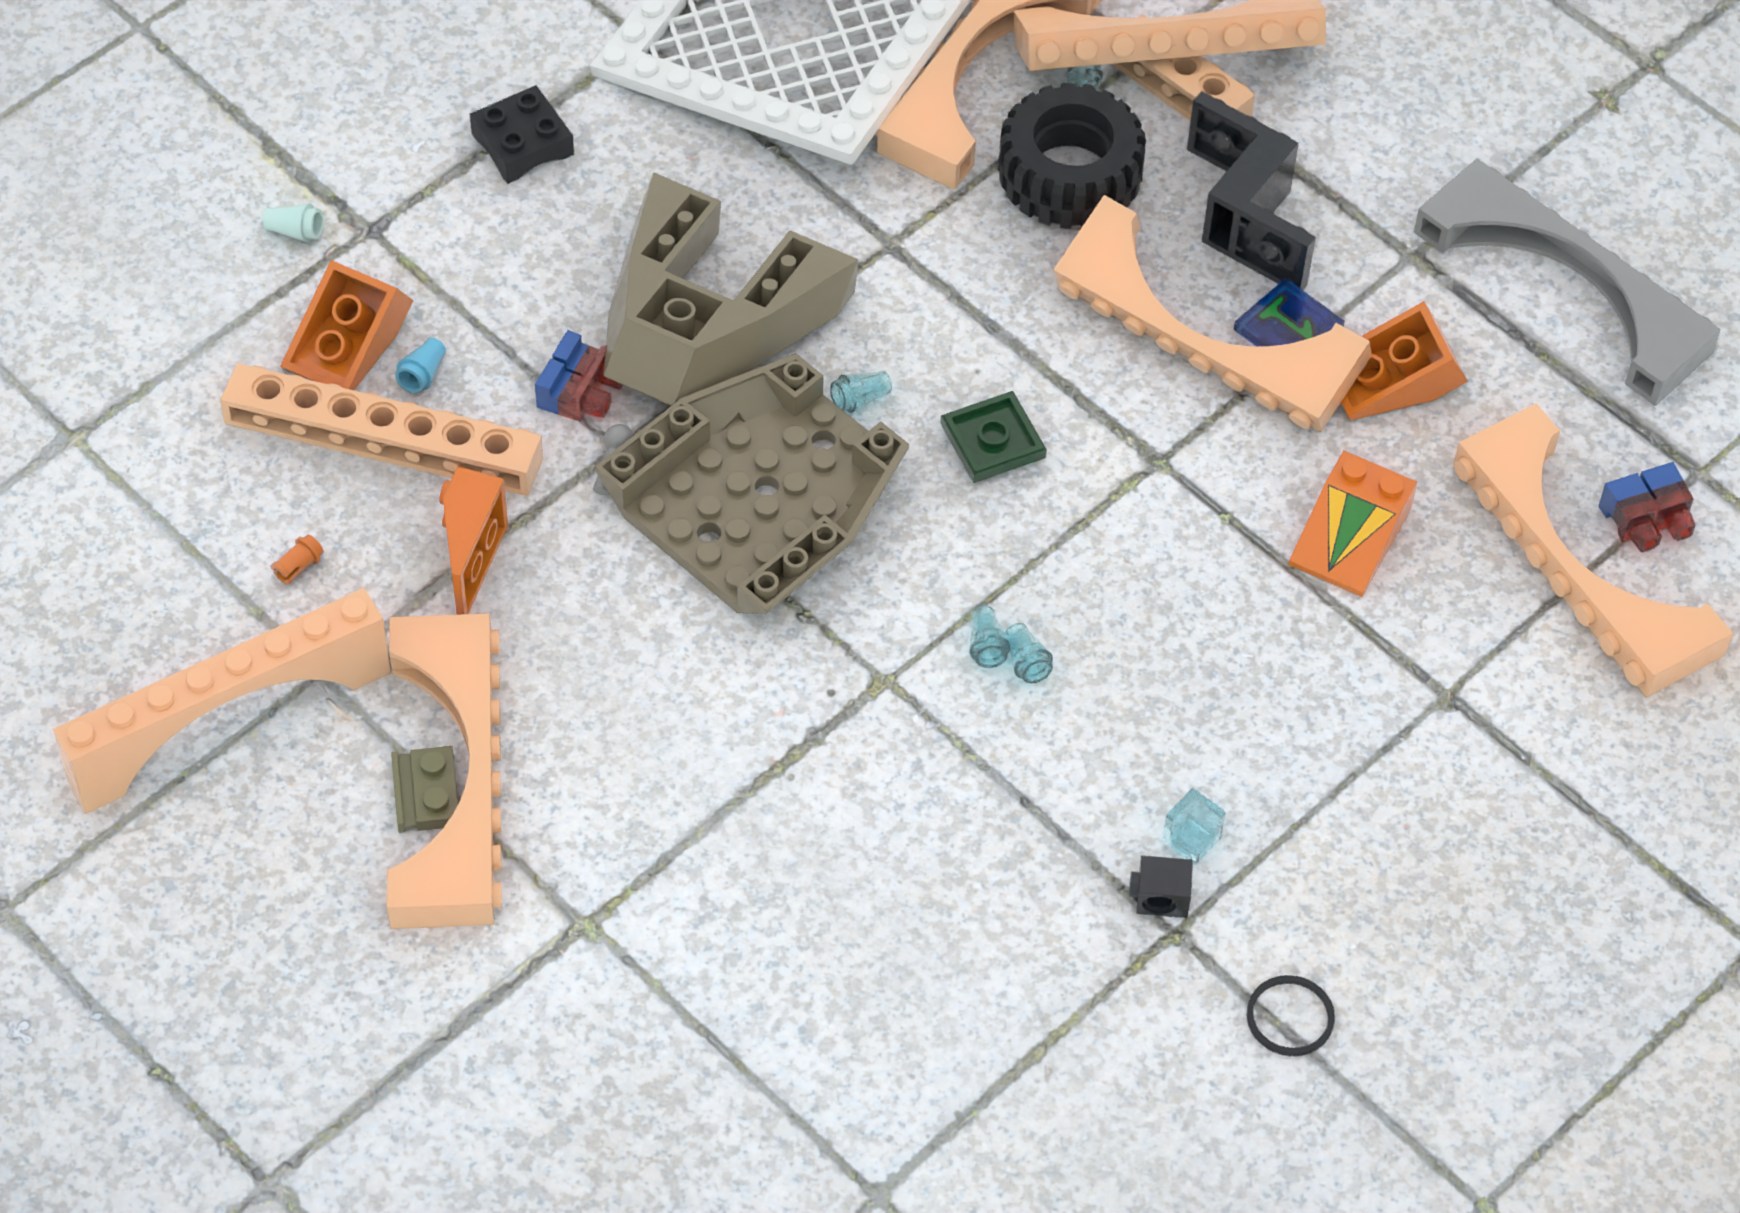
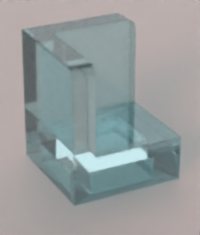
M1192 787L1166 815L1162 841L1186 859H1192L1193 864L1196 865L1221 839L1226 812Z

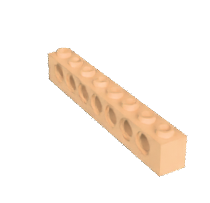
M237 363L220 399L225 424L449 478L453 477L457 466L502 478L504 479L505 491L529 496L543 461L542 436L534 434L529 430L496 425L488 420H475L456 415L450 411L433 410L418 406L413 402L395 401L380 397L375 393L353 391L337 384L311 381L299 375H286L269 371L261 366H248Z

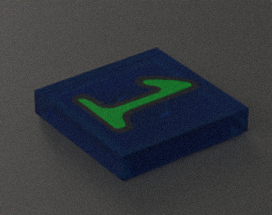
M1285 278L1235 321L1233 330L1256 347H1269L1313 338L1331 331L1335 323L1344 327L1345 321Z

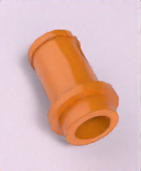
M309 534L304 538L299 536L295 539L296 545L270 565L271 569L274 570L273 573L282 583L289 585L311 563L318 564L321 561L320 556L324 553V550L313 536Z

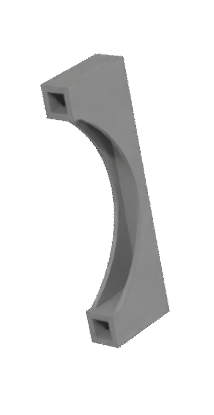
M1478 158L1418 209L1413 233L1441 253L1446 252L1449 248L1465 246H1498L1530 251L1566 265L1593 284L1617 313L1627 336L1631 364L1625 385L1654 406H1657L1714 352L1721 329L1714 325L1710 319L1698 314L1684 304L1677 296L1670 294L1654 283L1646 274L1634 269L1616 253L1607 250L1593 240L1586 232L1570 224L1555 210L1543 205L1525 189L1519 188L1502 176L1495 168L1489 167Z

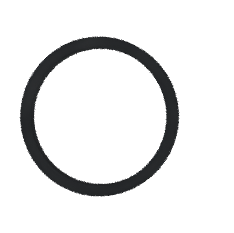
M1283 975L1268 979L1254 990L1248 1002L1247 1023L1252 1035L1262 1046L1280 1055L1302 1056L1316 1051L1326 1043L1334 1027L1335 1012L1329 996L1316 983L1303 977ZM1280 984H1296L1311 990L1321 999L1327 1010L1328 1024L1326 1030L1318 1040L1303 1047L1291 1048L1273 1043L1260 1032L1254 1020V1005L1259 996L1267 989Z

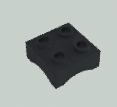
M537 85L469 114L471 134L489 153L507 184L518 180L526 172L542 163L551 160H563L574 155L573 134Z

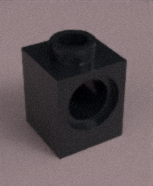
M1141 855L1139 872L1131 871L1129 897L1137 898L1136 914L1188 918L1192 891L1193 860Z

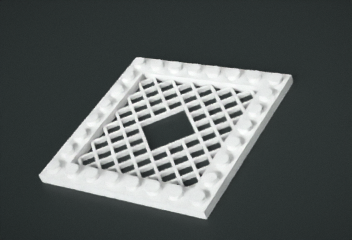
M640 0L590 64L592 76L853 165L971 0H922L919 5L916 0H880L862 5L860 0H853L856 7L839 12L836 11L833 3L843 0H825L837 32L770 50L767 49L751 6L772 0H737L722 4L721 0H714L716 6L699 11L696 10L694 2L701 0ZM910 2L913 11L894 15L892 6ZM688 4L691 13L679 16ZM745 8L748 17L729 22L726 15L727 12ZM885 9L888 18L869 23L866 13ZM720 15L722 24L703 28L701 19ZM860 16L863 25L848 29L843 28L840 20ZM695 22L696 31L678 35L675 26ZM905 23L900 29L898 24ZM752 25L755 34L735 39L732 30ZM892 26L895 32L894 36L876 40L873 31ZM670 29L672 37L660 40L666 31ZM724 32L727 33L728 42L710 46L707 37ZM867 33L870 40L869 43L851 47L848 40L849 37ZM698 39L702 40L704 48L687 53L684 52L683 43ZM842 40L845 49L828 54L825 53L824 44ZM759 43L762 52L742 57L740 47ZM676 46L679 55L661 59L656 51ZM812 47L817 48L819 56L800 61L798 51ZM887 47V49L882 54L881 48ZM729 50L734 51L736 59L717 64L714 54ZM870 51L875 52L878 60L858 64L856 55ZM791 53L794 63L774 67L772 58ZM708 56L711 66L696 70L690 68L688 61ZM849 57L852 67L833 72L830 62ZM766 61L769 70L749 75L746 65ZM824 65L827 74L807 79L804 69ZM740 67L743 77L728 81L723 80L720 72ZM798 71L801 81L782 86L778 76ZM869 72L868 75H867V76L865 77V79H864L862 73ZM856 75L860 85L840 90L837 80ZM772 78L776 87L758 92L755 90L753 83ZM831 83L834 92L814 96L811 87ZM805 89L808 99L794 103L788 102L785 94ZM851 97L846 103L844 98ZM838 100L841 110L827 114L821 113L818 105Z

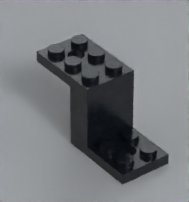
M1201 91L1193 100L1187 151L1226 171L1208 193L1201 242L1300 295L1308 284L1316 237L1308 233L1304 228L1295 226L1274 214V211L1291 192L1299 143L1288 135L1279 133L1259 122L1256 118L1227 105L1224 101Z

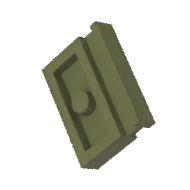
M443 746L410 750L409 754L398 755L397 751L391 752L398 832L403 833L405 829L417 828L418 831L444 828L458 806L453 747Z

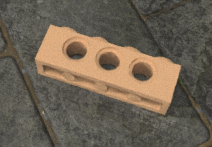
M1142 14V15H1140L1138 18H1147V17H1145V16ZM1202 56L1112 64L1188 120H1191L1193 100L1201 91L1224 101L1227 105L1246 115L1252 116L1255 94L1246 85L1237 82L1223 72L1218 65L1210 63Z

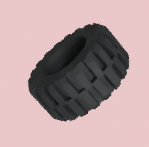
M1062 83L1057 88H1053L1052 85L1039 89L1038 94L1032 92L1021 99V104H1015L1008 112V118L1003 121L998 163L999 181L1011 203L1015 206L1020 204V211L1031 218L1034 215L1038 217V221L1042 224L1050 226L1051 223L1060 224V228L1071 229L1072 225H1081L1082 228L1104 195L1128 208L1130 202L1136 198L1140 189V183L1142 182L1146 136L1145 132L1141 129L1142 123L1134 112L1131 113V108L1122 99L1116 101L1113 93L1105 89L1102 92L1096 91L1093 85L1083 84V87H1075L1073 83ZM1075 146L1089 150L1101 159L1086 165L1072 166L1055 162L1043 153L1056 147Z

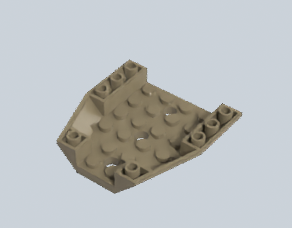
M796 353L682 397L594 466L596 474L624 519L736 613H769L851 545L909 449V443L881 421L868 431L824 396V375ZM818 440H828L834 445L829 449H818L813 444ZM769 485L776 488L777 492L773 495H761L756 490L761 486ZM705 532H714L720 536L715 542H703L698 537Z

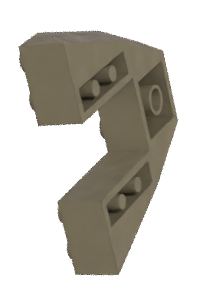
M653 172L632 228L608 313L604 376L672 406L682 397L749 372L832 320L840 313L855 293L859 259L789 230L738 296L731 300L683 279L719 235L721 201Z

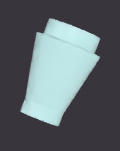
M312 204L280 208L268 207L264 211L263 227L266 231H274L304 242H309L311 239H319L322 234L324 224L323 213L321 209L314 208Z

